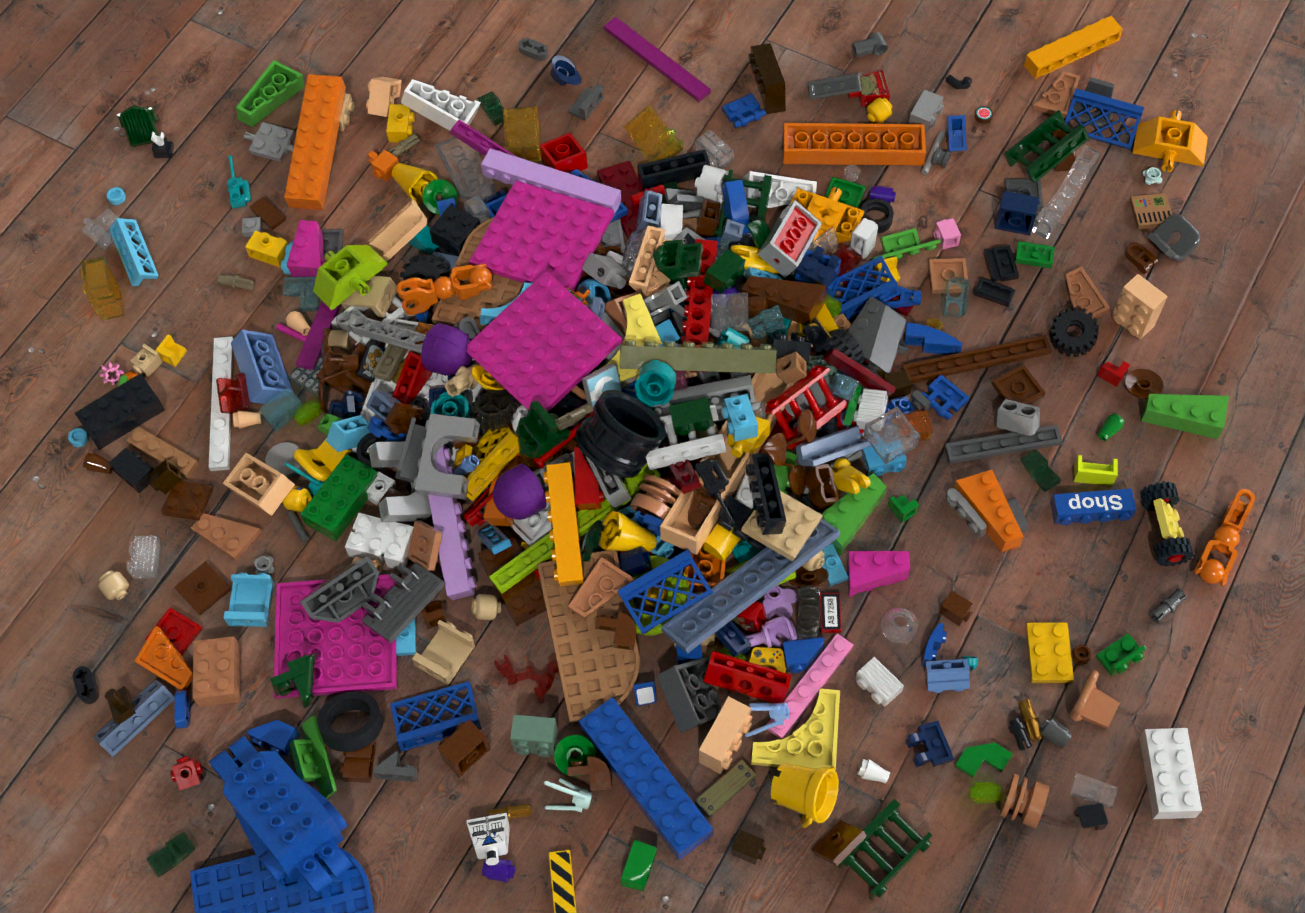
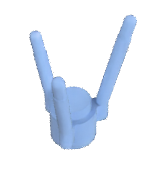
M749 703L751 711H769L770 718L775 719V721L745 734V737L755 735L777 725H784V720L789 719L787 703Z

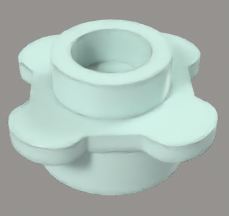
M1151 167L1143 171L1142 174L1145 176V183L1147 185L1162 183L1161 171L1158 168Z

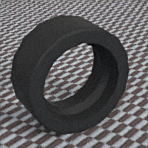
M870 199L861 206V210H864L862 219H868L866 213L873 210L881 211L887 216L886 220L875 222L878 225L877 234L889 230L892 225L894 211L887 201L883 199Z
M372 433L366 434L361 438L356 449L357 457L361 463L372 468L371 461L365 456L366 451L375 442H386L387 438L383 436L378 438ZM376 467L372 469L379 471L385 469L386 467Z

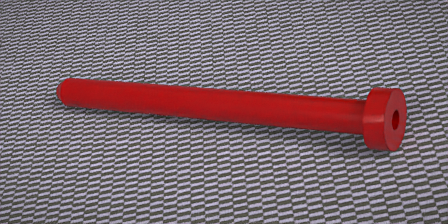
M593 411L590 415H588L586 418L592 417L593 414H594V411ZM584 420L570 430L568 439L553 447L539 458H532L535 465L542 469L545 466L544 462L575 437L577 429Z

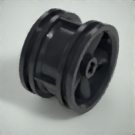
M606 390L594 404L593 416L584 419L581 426L577 429L575 439L581 451L594 464L613 475L633 478L640 473L646 464V456L649 451L655 450L664 439L666 430L656 413L643 402L621 391Z

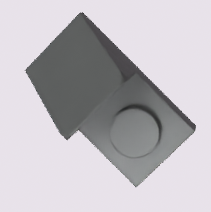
M399 751L394 752L373 770L376 779L418 783L419 774L412 765L404 764L399 767L401 760Z

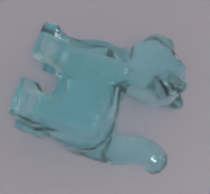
M778 305L771 309L763 310L759 315L747 321L752 330L753 338H764L767 333L786 329Z

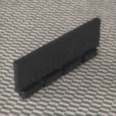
M726 495L724 504L733 520H735V523H729L730 521L721 507L718 517H720L718 525L729 532L732 530V534L743 541L747 540L748 544L759 551L765 549L767 546L741 532L743 525L754 510L732 496Z

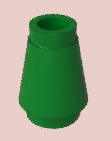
M1116 413L1108 415L1097 436L1106 442L1123 428L1125 421Z

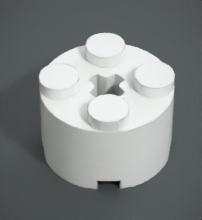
M704 165L701 176L697 177L695 181V188H697L696 196H703L708 200L723 204L724 197L721 187L724 185L725 175H728L729 171Z

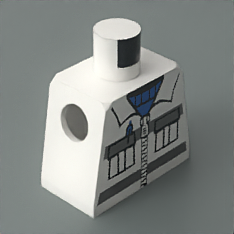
M507 813L466 820L477 858H486L487 865H496L499 862L498 856L508 853L510 825Z

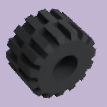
M425 255L411 258L409 260L410 263H405L402 267L405 269V272H400V277H403V281L410 278L423 279L426 277V280L432 278L434 283L437 278L442 276L450 278L451 272L447 270L450 268L449 264L443 263L444 259L441 257L436 258L434 255Z

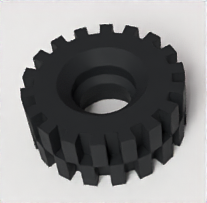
M1074 307V311H1071L1070 308H1066L1065 313L1063 310L1060 311L1059 315L1054 317L1050 330V341L1054 343L1053 347L1055 350L1059 348V353L1063 354V352H1066L1068 357L1071 354H1074V357H1078L1079 353L1082 356L1086 355L1087 350L1090 352L1093 346H1095L1099 334V325H1096V318L1092 319L1093 314L1091 312L1086 314V309L1083 308L1082 311H1078V307ZM1070 326H1077L1081 328L1082 334L1079 337H1071L1068 335L1067 329Z

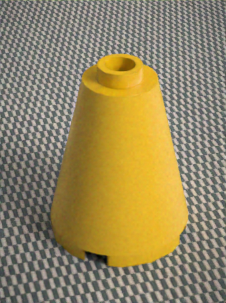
M403 163L395 165L392 170L394 180L406 195L417 204L423 202L422 194L426 185L431 181L438 180L437 176L431 171Z
M611 511L604 519L602 524L605 525L604 532L600 531L599 534L601 548L609 551L649 553L656 547L657 539L655 534L622 513Z

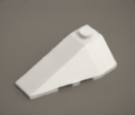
M752 171L743 176V180L756 182L764 181L765 175L772 176L767 208L789 205L797 188L816 194L817 182ZM744 187L746 198H761V191L759 189Z

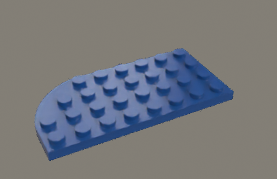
M340 848L341 851L349 859L352 866L335 878L328 868L322 865L333 882L318 894L314 892L301 875L292 882L287 876L277 882L256 855L190 871L195 913H375L367 874L359 862L342 848Z

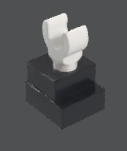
M152 132L153 155L155 158H172L174 144L172 141H168L167 137H164L163 132H161L160 136H156Z

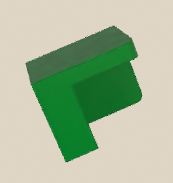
M901 495L897 499L891 496L888 501V507L901 523L918 512L919 504L915 499L909 502L904 495Z

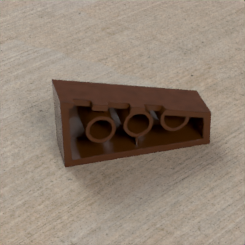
M749 276L741 289L742 295L748 298L752 296L765 297L771 313L803 325L812 323V320L817 317L827 300L825 285Z

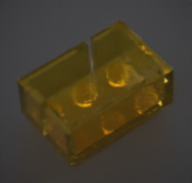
M651 105L647 106L624 126V129L648 162L674 157L684 149L671 129Z
M538 106L503 109L505 149L522 158L521 148H524L526 160L541 161Z
M104 257L81 261L82 269H80V275L82 280H84L82 290L84 295H88L89 303L93 305L96 315L99 314L102 321L124 316L122 301H118L122 300L120 286Z

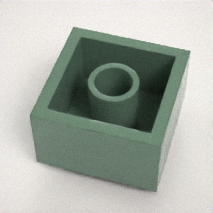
M513 715L510 740L514 752L523 756H527L529 753L537 754L540 757L554 755L558 738L555 718Z

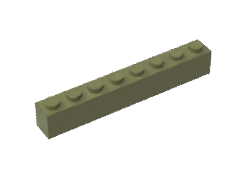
M628 339L625 340V343H620L619 366L620 369H640L644 364L655 359L668 364L673 370L775 373L777 350L771 344H760V347H752V344L741 343V346H733V343H722L721 346H717L712 342H702V345H695V342L684 341L683 344H675V341H664V344H656L654 340L636 343V340Z

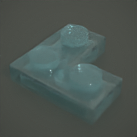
M284 277V297L300 296V311H318L320 298L313 292L316 277Z

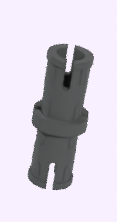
M1178 588L1168 598L1161 600V604L1149 613V616L1152 617L1151 619L1159 623L1166 615L1173 613L1176 607L1187 599V595H1184L1185 592Z

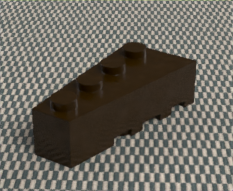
M771 43L751 46V53L748 54L749 63L752 64V71L755 74L766 114L786 111L785 81Z

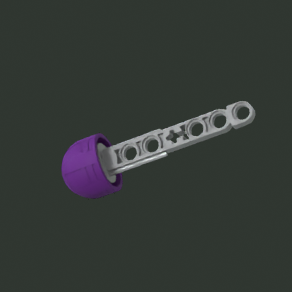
M349 312L340 313L336 317L338 328L343 331H352L357 335L421 353L425 369L445 376L455 375L461 366L468 367L472 360L466 352L467 344L471 341L470 338L462 330L453 326L439 323L433 326L426 335L363 316H357ZM424 341L422 344L416 345L417 342Z
M574 451L570 454L566 453L546 465L570 462L573 477L575 476ZM520 463L499 476L494 486L493 500L497 509L503 515L511 519L522 520L546 508L545 491H549L548 483H544L543 472L547 471L546 465L542 469L539 468L532 472L526 465Z

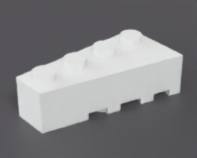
M413 79L405 89L401 101L403 105L449 131L458 120L470 125L478 112L481 102L466 100L467 97L461 95L459 97L451 95L446 90H436L434 86Z

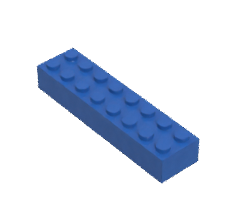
M613 697L579 720L581 731L591 741L596 751L607 763L608 767L678 860L713 836L712 826Z

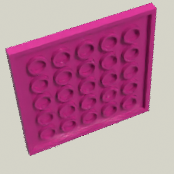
M515 180L469 260V265L486 264V268L490 273L521 283H534L547 271L565 288L568 287L574 291L584 272L582 266L589 253L594 254L614 216V210Z
M545 271L467 344L466 352L525 409L529 410L531 402L538 400L548 413L623 340L614 330Z
M391 574L379 575L377 578L374 593L384 599L383 597L394 585L397 587V584L389 578ZM326 580L277 583L274 677L288 671V662L314 652L316 653L312 696L397 689L396 639L389 643L363 624L361 620L366 615L374 618L373 615L361 607L339 623L311 619L300 601ZM373 600L368 603L375 609L379 606ZM296 688L286 696H275L273 691L275 699L299 697Z

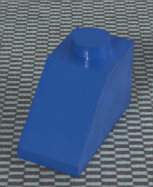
M824 637L783 642L782 650L786 672L800 673L806 670L823 649Z

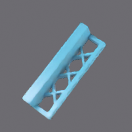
M116 218L109 231L131 285L139 286L143 279H157L159 275L136 220ZM126 225H131L133 228V232L130 229H128ZM131 238L138 241L139 246L132 242ZM137 252L142 254L145 257V260L139 257ZM143 266L149 269L151 273L145 272Z

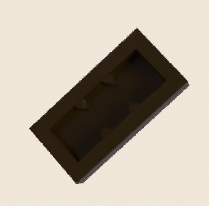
M125 686L118 691L110 689L105 693L104 697L108 700L113 720L118 725L136 714L130 693Z

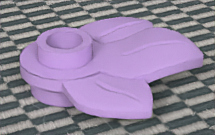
M777 585L764 594L765 600L762 604L767 619L772 618L775 614L778 617L784 616L791 619L793 613L791 604L797 602L799 597L792 589H782ZM771 593H776L777 596H776V597H771L770 594H771Z

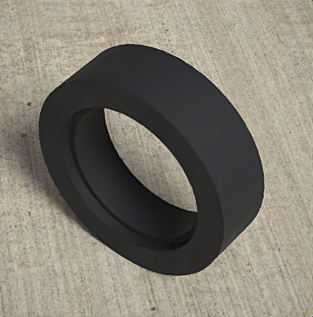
M347 692L333 697L323 705L317 717V724L322 740L329 748L340 752H351L371 744L379 736L383 720L378 703L372 696L362 692ZM360 710L369 714L367 723L356 731L338 733L331 729L332 722L345 712Z

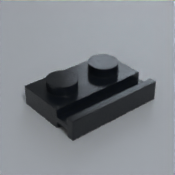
M1010 245L995 247L991 250L984 249L983 254L992 282L999 280L1000 282L1019 278V272Z

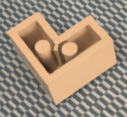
M383 76L371 79L368 84V91L370 93L366 103L368 114L388 117L390 104H394V98L400 97L402 80Z

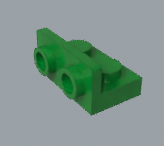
M1018 241L1015 263L1052 269L1055 247Z
M1128 633L1099 652L1095 658L1110 676L1115 673L1120 675L1129 668L1128 665L1134 662L1136 664L1145 657L1143 654L1147 648L1145 645L1140 647Z

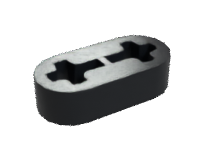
M85 666L76 668L72 676L78 697L85 704H93L99 698L94 675ZM82 673H85V674H86V675H85V680H86V682H83V681L80 679V678L82 677V675H81ZM86 688H88L91 691L90 697L88 698L86 697Z

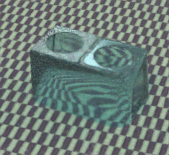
M951 277L947 281L943 316L962 318L966 314L970 287L968 279ZM952 285L960 286L962 292L959 297L950 296L949 288ZM950 303L958 304L960 310L957 315L947 312V306Z
M835 372L829 389L831 394L851 401L860 381Z
M287 387L263 405L259 413L275 431H278L304 411L302 402L292 389Z

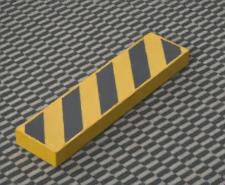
M570 850L549 852L554 913H577Z

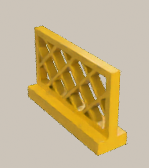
M501 418L478 441V445L473 446L472 455L479 459V465L476 466L472 473H468L465 476L469 480L466 497L472 501L477 498L519 452L518 436ZM495 439H498L497 444H494ZM482 453H485V457L481 459Z

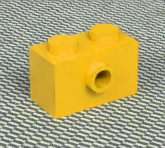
M390 104L386 129L389 142L399 143V141L402 142L413 135L412 122H415V112H412V109L403 104Z
M254 231L245 248L250 258L281 268V261L285 258V249L288 243L281 237L276 238L266 232Z

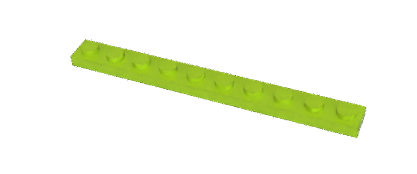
M646 463L637 476L623 479L631 496L630 500L614 508L605 497V502H602V509L580 510L576 513L579 538L602 522L611 511H617L631 501L636 493H642L643 491H641L639 486L644 483L643 478L645 475L661 478V474L656 469L649 470L648 463ZM550 533L489 576L501 594L536 570L538 563L547 562L552 558L551 549H555V544L550 541Z

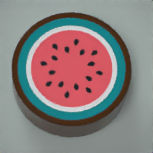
M981 106L976 109L975 119L977 122L986 124L992 120L993 112L989 107Z

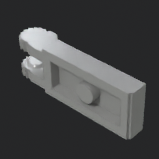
M954 488L949 489L946 498L947 503L951 507L957 508V514L960 518L966 519L970 530L974 534L977 533L980 538L984 536L987 530L986 523L958 490Z

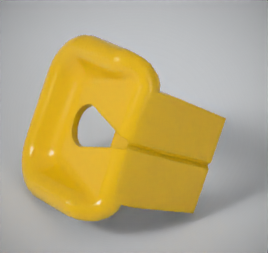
M325 439L318 448L311 450L297 449L294 451L293 456L313 478L325 482L345 454L349 455L351 449L337 452ZM313 461L320 462V463H323V464H325V465H324V466H318V465H316Z

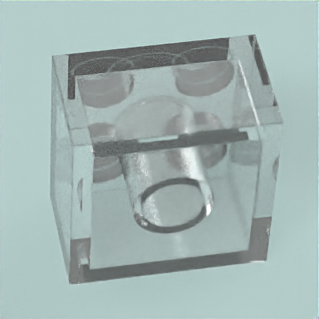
M898 406L865 424L863 434L885 465L916 448L920 438L919 433Z

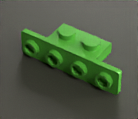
M916 228L880 238L885 253L882 255L883 259L891 257L900 259L906 253H909V256L915 255L924 248H926V251L936 249V245L941 243V240L938 239L920 244Z
M311 716L302 724L306 740H293L289 745L298 777L304 782L317 781L320 794L328 799L337 791L336 783L330 768L325 744L318 728L316 716Z

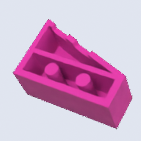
M299 221L286 265L292 277L316 279L318 268L325 263L323 233L317 221Z
M849 551L847 558L849 597L863 591H871L873 588L882 585L887 586L908 579L910 572L909 551Z

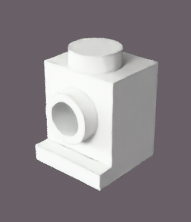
M378 472L376 479L366 491L369 501L377 505L390 486L397 490L395 480Z

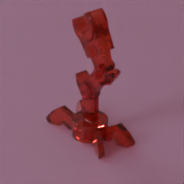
M506 655L503 656L505 659L503 665H499L496 660L494 661L496 669L503 678L505 677L508 680L509 686L516 685L517 682L526 679L538 682L539 686L534 688L540 704L545 699L543 695L551 688L555 674L559 673L557 661L547 664V673H544L543 676L534 673L529 665L527 666L528 671L515 674Z

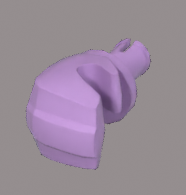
M784 616L772 619L761 625V632L745 636L752 644L751 647L765 644L767 648L774 646L781 649V643L777 638H782L786 642L797 640V633L793 623Z

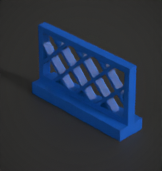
M1075 89L1065 124L1068 125V122L1075 118L1079 125L1082 124L1079 116L1087 112L1091 120L1083 124V126L1093 123L1097 130L1092 134L1088 133L1090 139L1130 150L1144 107ZM1074 104H1082L1085 110L1076 114L1073 108ZM1097 108L1101 111L1102 115L1093 118L1090 110ZM1115 113L1119 120L1110 123L1107 115ZM1104 117L1108 125L1099 129L1095 121ZM1133 118L1136 119L1135 125L1127 128L1124 120ZM1121 122L1125 130L1116 134L1112 126ZM1110 128L1114 136L1110 138L1103 137L1101 132ZM1127 132L1130 138L1129 143L1121 142L1118 136Z
M881 255L837 277L829 301L825 302V305L833 318L843 313L847 320L859 315L870 297L884 303L900 295L901 291ZM882 264L880 272L872 270L875 265ZM861 272L866 273L863 280L856 279L857 274ZM870 274L878 276L876 282L867 281ZM882 277H886L891 280L887 283L880 284V280ZM849 281L847 288L839 287L840 283ZM853 283L861 284L859 291L851 289ZM865 285L873 286L872 290L863 292ZM837 291L845 292L842 299L834 298ZM849 293L856 295L854 299L846 300ZM832 301L840 303L838 307L830 310Z
M688 549L617 590L642 634L713 594ZM690 565L695 570L693 579L682 576L683 569ZM667 578H678L675 589L664 586ZM681 579L692 582L689 592L678 590ZM695 583L704 585L707 590L701 595L692 593ZM650 588L660 589L658 599L647 597ZM663 590L674 592L672 603L661 600ZM677 593L688 595L687 603L683 605L675 604ZM635 597L643 599L640 610L632 608L628 601ZM646 600L657 602L654 613L643 611ZM660 603L671 606L669 613L665 616L657 614ZM642 614L653 616L651 624L643 628L640 623Z
M470 681L390 703L397 742L401 752L441 741L447 736L450 737L459 724L465 723L468 720L479 730L482 729ZM467 689L468 694L464 700L456 696L459 691ZM445 695L449 697L444 705L436 702L439 696ZM452 700L461 703L456 711L448 708ZM426 701L429 703L424 711L416 708L419 702ZM433 705L441 709L436 717L428 713ZM405 706L409 709L404 717L397 714L396 709ZM464 706H468L473 710L472 714L465 716L460 714ZM413 711L421 714L416 722L408 719ZM445 711L453 715L450 720L443 721L440 719ZM425 717L433 720L430 726L426 727L421 726L420 723ZM405 722L413 726L410 731L401 733L400 729Z

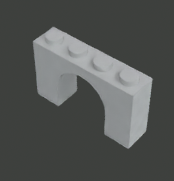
M430 414L429 420L426 421V437L422 441V456L418 460V475L414 479L416 491L425 495L466 499L469 480L462 475L439 472L436 467V455L439 449L450 441L477 443L480 424L475 419Z
M375 442L369 448L372 468L394 467L398 469L405 442ZM412 482L409 496L385 497L379 503L382 522L425 521L432 515L428 495L420 494L416 491Z

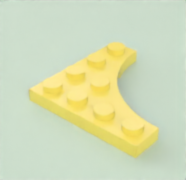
M641 293L624 299L622 303L626 313L627 330L623 343H625V340L630 339L636 340V343L654 340L656 344H662ZM620 349L603 366L605 367L611 363L616 364L620 383L637 377L640 370L620 369Z
M819 689L818 700L812 715L792 735L770 742H753L751 765L779 767L782 763H789L816 769L819 767H836L840 690Z

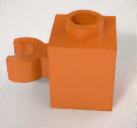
M371 150L367 156L370 158L368 161L372 165L374 176L388 182L392 178L394 166L399 164L398 158L386 150L379 156Z

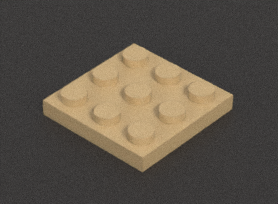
M780 491L786 516V524L782 534L762 535L761 527L757 526V510H754L743 525L741 532L789 560L794 561L821 521L823 515Z

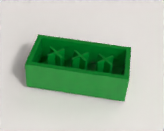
M345 454L300 514L304 523L337 542L368 500L366 491L376 479L378 472Z

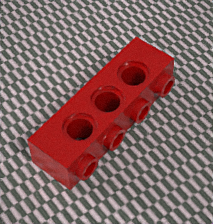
M712 651L703 682L770 703H784L791 675Z

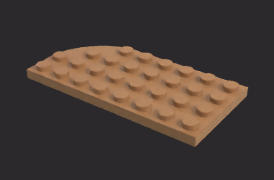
M494 217L477 226L469 234L454 268L469 265V260ZM491 273L493 288L482 291L479 295L466 300H460L459 297H456V293L449 299H440L432 317V322L434 324L442 323L453 326L463 318L469 317L476 322L481 332L487 326L480 325L481 308L492 309L509 304L520 294L524 283ZM469 278L460 281L461 286L470 284Z
M606 550L581 555L584 582L601 557L620 569L617 551ZM556 561L538 563L537 568L569 723L581 720L612 697L620 705L631 692L638 676L640 657L637 642L635 639L633 651L613 648L615 632L595 629L597 616L611 615L613 619H617L618 612L625 613L631 618L626 605L619 594H617L586 619H583L568 609L569 604L583 584L560 587L559 582L554 580L553 569H557Z

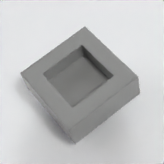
M260 217L243 218V237L252 236L254 231L261 232L262 220Z

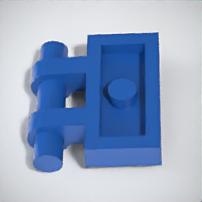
M752 93L722 106L723 113L730 123L733 122L735 129L740 126L745 127L748 125L747 123L758 121L766 115L764 109L760 110V104Z
M942 375L928 386V391L931 392L930 395H927L925 392L922 393L931 402L930 407L937 412V415L941 418L944 417L948 421L953 417L948 410L951 408L957 413L970 399L969 396ZM938 398L945 404L941 406L935 400Z

